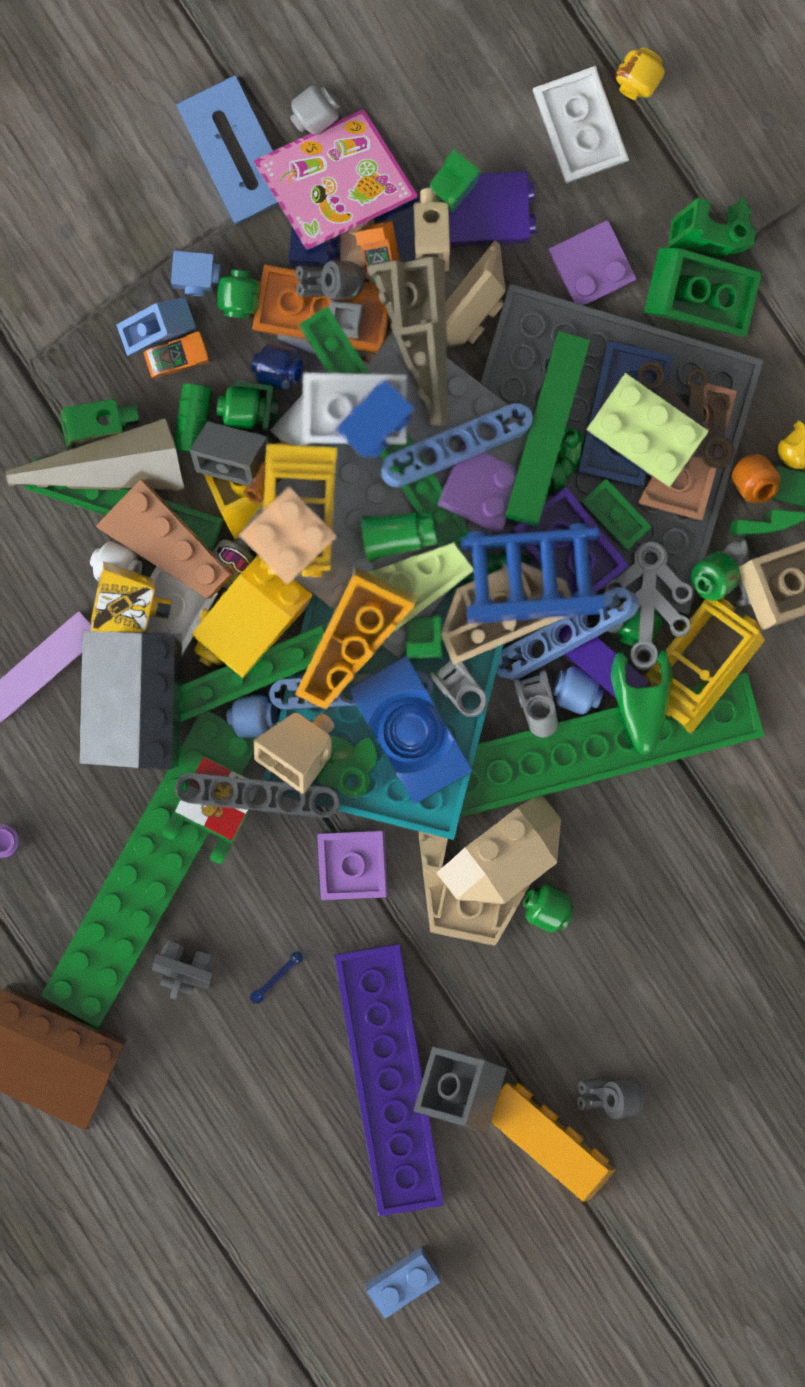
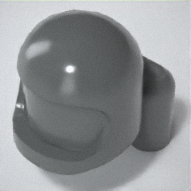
M329 261L323 268L321 266H298L296 269V278L300 280V283L296 286V293L299 297H322L325 295L329 299H352L357 297L365 286V276L362 268L351 261Z
M595 1078L578 1083V1091L582 1095L577 1098L579 1110L604 1107L609 1117L621 1119L635 1116L645 1107L646 1093L643 1086L636 1080L623 1079L607 1083L602 1078Z

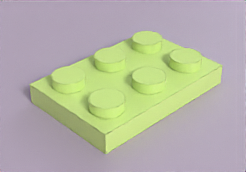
M626 373L586 429L668 487L674 482L708 433V430Z

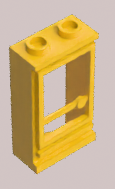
M266 445L263 511L278 497L275 496L276 477L325 480V499H300L304 503L324 504L323 523L332 531L337 448ZM332 542L322 550V557L316 556L302 570V576L322 577V571H331ZM261 558L260 567L268 568V574L277 575Z
M724 598L717 601L705 599L689 620V633L684 637H675L666 649L671 666L677 660H680L698 673L703 681H709L697 696L673 678L666 715L673 717L681 723L690 734H692L765 641L759 631L761 629L759 624L747 615L743 619L733 612L735 607ZM712 615L744 637L713 678L707 670H701L682 656V653ZM658 662L644 677L651 683L649 687L657 686L662 681L659 672L660 664Z

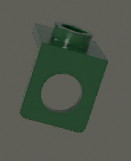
M235 381V387L257 389L262 393H267L263 432L269 433L271 419L277 420L279 400L273 399L274 387L271 385Z

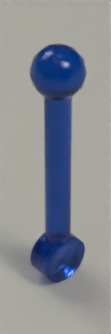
M298 951L293 952L290 960L260 990H254L251 993L250 1000L255 1004L262 1002L263 995L289 969L303 961L302 953Z

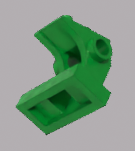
M698 197L672 218L667 248H689L720 258L740 255L755 245V228L750 223L749 218L752 208L747 206L745 197H741L737 203L728 207L726 224H718L708 216L711 201Z

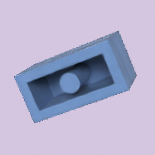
M421 1246L368 1281L366 1291L384 1319H386L440 1283V1273Z

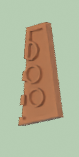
M707 383L704 386L702 424L710 433L712 432L713 413L709 409V401L716 394H724L730 400V407L726 411V435L737 391ZM716 398L714 400L715 409L723 410L725 408L723 399ZM717 445L711 448L712 456L719 458L722 448ZM690 457L670 487L652 476L637 504L702 521L716 468L706 465L701 457Z
M139 480L95 526L205 598H212L233 576L229 569L145 480Z

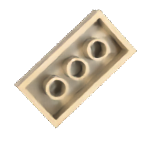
M805 541L753 559L739 567L740 577L761 631L805 615Z

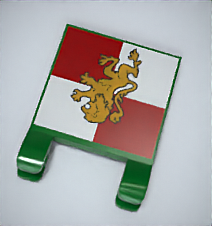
M202 755L193 772L250 779ZM190 778L184 794L187 797L194 798L200 792V784L196 779ZM222 782L217 786L216 795L218 799L225 802L233 797L234 789L231 784ZM259 785L252 787L249 792V799L252 803L261 788ZM180 799L163 830V835L170 840H174L185 820L220 838L210 859L221 864L249 810L183 802Z

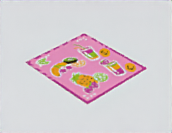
M363 109L332 123L318 135L311 133L254 160V164L306 249H311L417 198L415 190Z

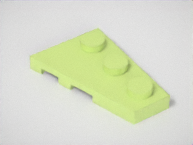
M453 542L367 573L418 597L416 605L394 629L396 631L473 572L474 566L459 546Z

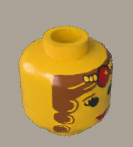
M645 47L629 51L615 74L617 82L621 85L619 88L620 92L633 100H636L637 97L648 98L652 96L665 75L662 58L654 51Z

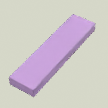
M80 611L0 679V723L5 721L82 654V631H91V623Z

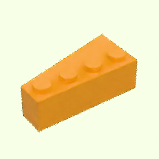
M356 568L295 695L326 709L364 663L369 660L382 642L394 631L401 620L413 609L418 597Z
M518 1082L514 1086L512 1083H506L500 1090L491 1123L583 1202L591 1200L616 1170L608 1163L610 1160L596 1148L592 1150L582 1142L584 1138L572 1127L568 1126L565 1128L556 1121L559 1116L545 1104L540 1107L531 1100L533 1094Z

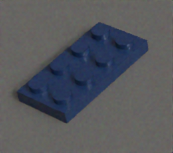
M608 341L588 426L625 373L637 381L639 368L647 362H655L663 368L665 373L664 382L667 384L674 356ZM646 371L644 379L648 383H653L656 380V375L653 371ZM586 432L577 472L643 487L646 477L645 470L590 432Z

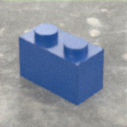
M383 379L334 430L363 458H367L370 454L375 458L389 444L385 438L394 429L399 433L410 423L413 418L409 413L414 407Z

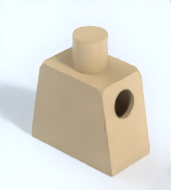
M425 188L420 191L421 203L414 204L415 260L428 257L445 260V271H449L448 204L441 202V198L430 188Z
M293 713L254 740L255 760L304 794L331 756L332 738L328 733L334 728V723L323 713H320L312 722L299 713Z

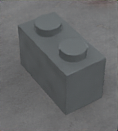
M207 421L190 449L195 471L249 486L258 473V466L262 461H266V445H268L267 437L255 432L250 433L227 427L224 424L220 425Z

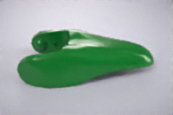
M660 650L657 657L662 679L661 683L657 686L641 688L629 686L625 681V666L628 663V659L623 652L616 654L612 664V687L633 745L641 754L654 752L664 726L673 682L672 666L666 650Z

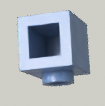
M174 251L171 285L173 289H185V295L205 296V291L213 292V283L218 284L221 264L215 263L214 254Z

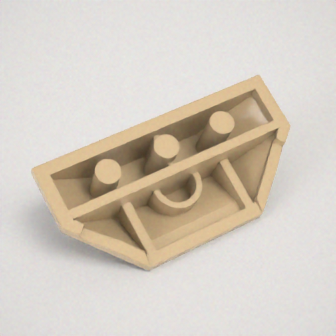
M495 240L445 302L446 349L463 347L467 341L473 344L485 329L480 324L488 315L494 318L504 305V301L501 299L505 293L500 244Z
M521 562L524 596H527L528 601L541 600V595H544L542 570ZM508 566L488 574L490 599L494 600V604L507 603V598L510 597ZM556 577L558 593L561 594L562 598H572L566 581ZM474 580L457 588L442 627L441 636L455 665L565 617L467 624V606H473V601L476 600Z
M543 796L532 798L517 807L465 847L439 870L437 875L457 900L505 904L557 864L561 818Z

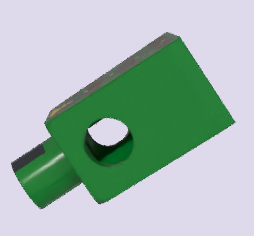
M115 399L64 407L60 414L67 448L92 443L122 433V427L139 424L136 405L117 407ZM105 416L109 421V425L103 426L99 424L96 417Z

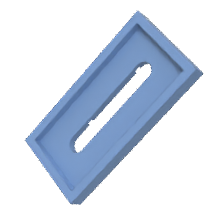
M236 76L230 77L176 104L235 226L279 204L254 164V160L273 151ZM221 111L225 114L258 181V187L255 190H249L245 186L213 121L215 112Z

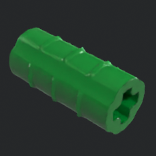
M182 384L179 412L176 416L177 425L174 432L176 451L190 453L191 447L206 425L210 406V387Z

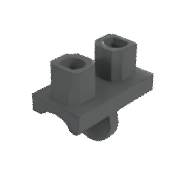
M167 941L160 955L156 954L152 971L175 978L163 976L160 985L171 988L172 991L169 998L176 1000L179 992L192 995L194 986L184 982L208 990L213 975L211 973L212 955L196 951L192 965L179 962L184 947Z

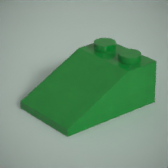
M659 248L644 313L746 338L762 273L681 248Z

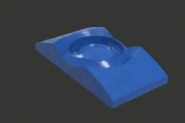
M406 655L348 688L414 804L472 772Z

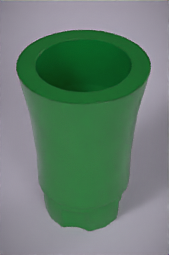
M433 512L361 517L363 542L369 563L387 556L423 549V546L438 544L437 526Z

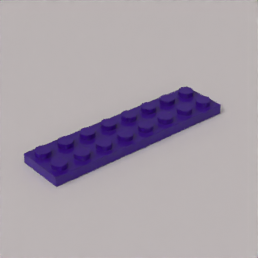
M400 944L334 954L378 1216L444 1206L429 1116L413 1111L423 1079Z

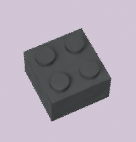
M432 1047L413 1111L488 1133L507 1068L485 1060Z

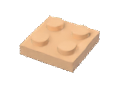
M290 487L280 494L239 534L286 584L336 538L332 531Z

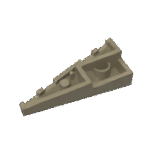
M428 257L403 263L392 261L368 266L369 274L375 279L380 291L378 295L380 301L386 306L392 324L390 325L409 371L413 372L419 389L417 391L420 399L425 401L432 418L429 420L431 425H448L445 260Z
M166 418L5 471L8 486L13 487L15 484L37 485V487L42 488L53 485L68 486L71 489L120 490L121 488H133L139 480H145L153 489H169L174 492L184 491L176 448Z

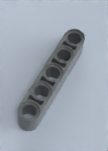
M186 773L180 776L175 785V792L178 798L183 802L322 818L334 815L340 806L338 794L333 789L327 787L310 786L304 794L299 792L301 797L300 804L296 808L290 809L283 804L282 796L289 789L299 791L288 783ZM190 778L196 779L200 784V792L194 798L187 797L183 792V784ZM222 782H228L234 789L233 797L225 802L218 799L216 795V788ZM254 786H262L267 792V799L261 805H255L249 799V792ZM326 792L333 797L334 806L328 812H321L317 809L315 800L319 794Z

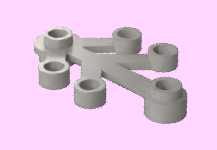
M657 542L641 544L634 555L635 563L617 579H612L605 586V592H608L613 584L626 588L643 575L642 588L635 593L639 601L638 609L641 607L639 642L631 650V661L635 667L641 670L650 669L657 662L658 651L655 645L652 644L654 608L670 624V631L674 636L684 637L690 630L688 618L679 615L656 589V576H658L672 590V598L677 604H687L692 598V588L687 583H682L666 565L668 560L667 552ZM654 554L657 557L656 563H646V555ZM678 589H686L689 595L685 599L678 598L676 595ZM623 604L618 609L624 610ZM683 621L687 626L686 629L681 632L675 630V622ZM623 623L613 627L608 632L616 633L620 631ZM643 651L648 652L651 656L648 662H641L638 659L639 653Z

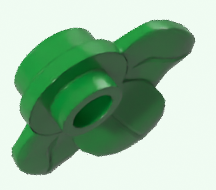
M334 735L330 736L332 738L331 756L316 779L325 787L338 788L347 797L356 798L362 796L370 785L369 773L377 763L374 743L369 737H366L353 747L352 744L343 738ZM357 775L359 777L360 783L357 787L352 788L347 784L349 776Z

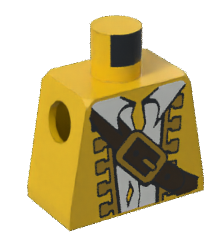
M103 561L91 617V631L146 632L149 616L163 619L169 618L172 600L153 596L155 584L152 578Z

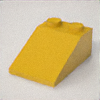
M259 555L238 576L192 633L193 637L242 678L306 610L312 594L296 580L292 579L286 584L278 575L268 574V568L260 567L261 557Z

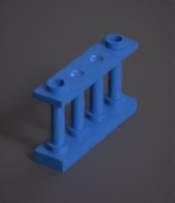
M583 523L570 525L569 530L500 536H488V532L479 531L468 533V538H462L461 550H472L476 600L473 601V606H467V624L603 614L605 610L604 595L596 596L595 591H592L587 544V541H595L597 539L598 528H589V524ZM574 542L578 592L575 593V598H562L557 590L554 544ZM540 545L544 595H541V600L528 601L527 596H524L520 546ZM506 547L510 597L507 598V603L494 604V600L490 599L486 549Z

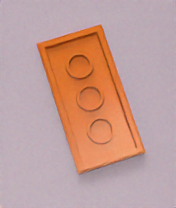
M264 264L261 277L259 308L254 315L253 331L306 339L298 324L326 306L329 307L330 300L363 305L359 340L348 338L355 349L376 353L385 342L389 313L386 306L380 301L378 296L380 291L378 288H373L370 283L365 282L363 291L352 299H329L325 295L322 297H299L296 293V286L300 283V280L296 278V270Z

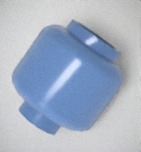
M571 666L566 671L561 670L553 686L552 695L556 696L558 706L578 714H585L591 706L594 708L598 707L604 690L600 689L599 683L581 668Z
M266 695L241 696L234 700L232 708H229L227 711L228 726L234 728L237 736L241 738H258L277 725L278 709Z

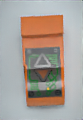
M392 220L366 225L355 232L357 245H361L364 261L367 264L368 279L373 288H378L375 279L370 276L368 266L392 261L401 262Z
M200 331L143 352L151 378H159L211 364Z

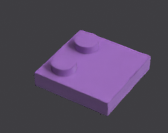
M608 220L548 249V253L573 303L586 306L637 280Z
M465 443L460 446L459 453L466 450ZM484 452L459 462L451 468L438 506L495 533H499L506 520L505 514L518 468Z
M385 830L317 834L321 900L388 897Z

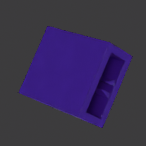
M527 172L479 174L478 183L453 213L448 210L450 247L491 245L494 240L500 245L529 243L530 234H536L535 214H529V201H534L535 192L534 181H528Z

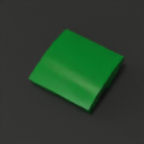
M771 510L764 513L763 522L736 520L730 523L729 536L752 537L774 533L804 521L805 513Z

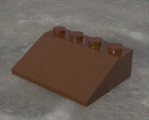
M7 985L0 993V1092L86 1131L127 1040L100 1027L96 1028L72 1014Z

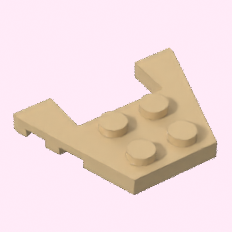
M419 831L418 836L430 933L496 946L529 886L505 904L457 900L437 875V872L443 868L448 839Z

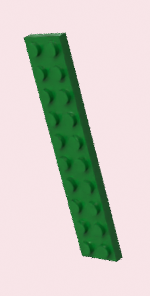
M745 672L737 675L692 734L686 731L682 724L673 717L666 715L659 743L654 752L650 754L639 753L633 745L619 706L558 722L557 730L548 737H538L528 730L479 743L460 818L764 737L748 673ZM708 683L689 687L688 689L698 696Z
M206 711L198 716L179 750V767L168 769L42 992L41 997L94 1027H100L209 834L207 831L184 820L174 840H170L163 835V830L180 800L175 792L177 780L186 773H193L202 755L243 774L254 754V740L256 738L244 739L237 736L234 728H230L225 719L210 711ZM188 779V780H186V781L184 782V784H183V792H184V790H185V788H186V786H187V784H188V782H189L190 779Z

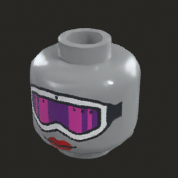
M239 538L234 541L221 540L213 550L214 555L233 574L223 586L227 589L254 560V557L250 554L252 548Z

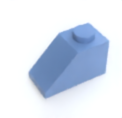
M185 297L155 303L116 324L127 356L175 340L196 329Z

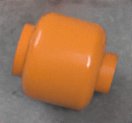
M752 454L740 459L731 474L732 484L743 498L750 503H763L771 500L777 494L781 482L778 471L765 456L760 454Z

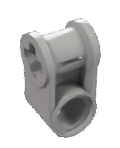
M450 657V661L437 672L431 671L428 674L445 697H448L464 716L477 717L483 713L487 705L486 696L462 662L454 665ZM454 671H456V672H455L453 675H451L448 679L444 680V679L447 678L450 674H452ZM468 693H476L481 698L480 706L475 710L465 709L462 706L463 697Z
M540 671L538 676L521 681L518 678L513 679L521 708L523 707L530 731L538 737L552 735L557 730L558 718L546 671ZM541 714H546V715H547V716L544 717V718H536L537 716H539V715H541Z

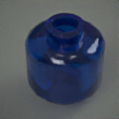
M266 344L260 353L256 352L254 354L251 369L255 372L259 384L271 385L275 389L288 390L293 384L299 382L303 371V360L299 358L298 353L293 348Z

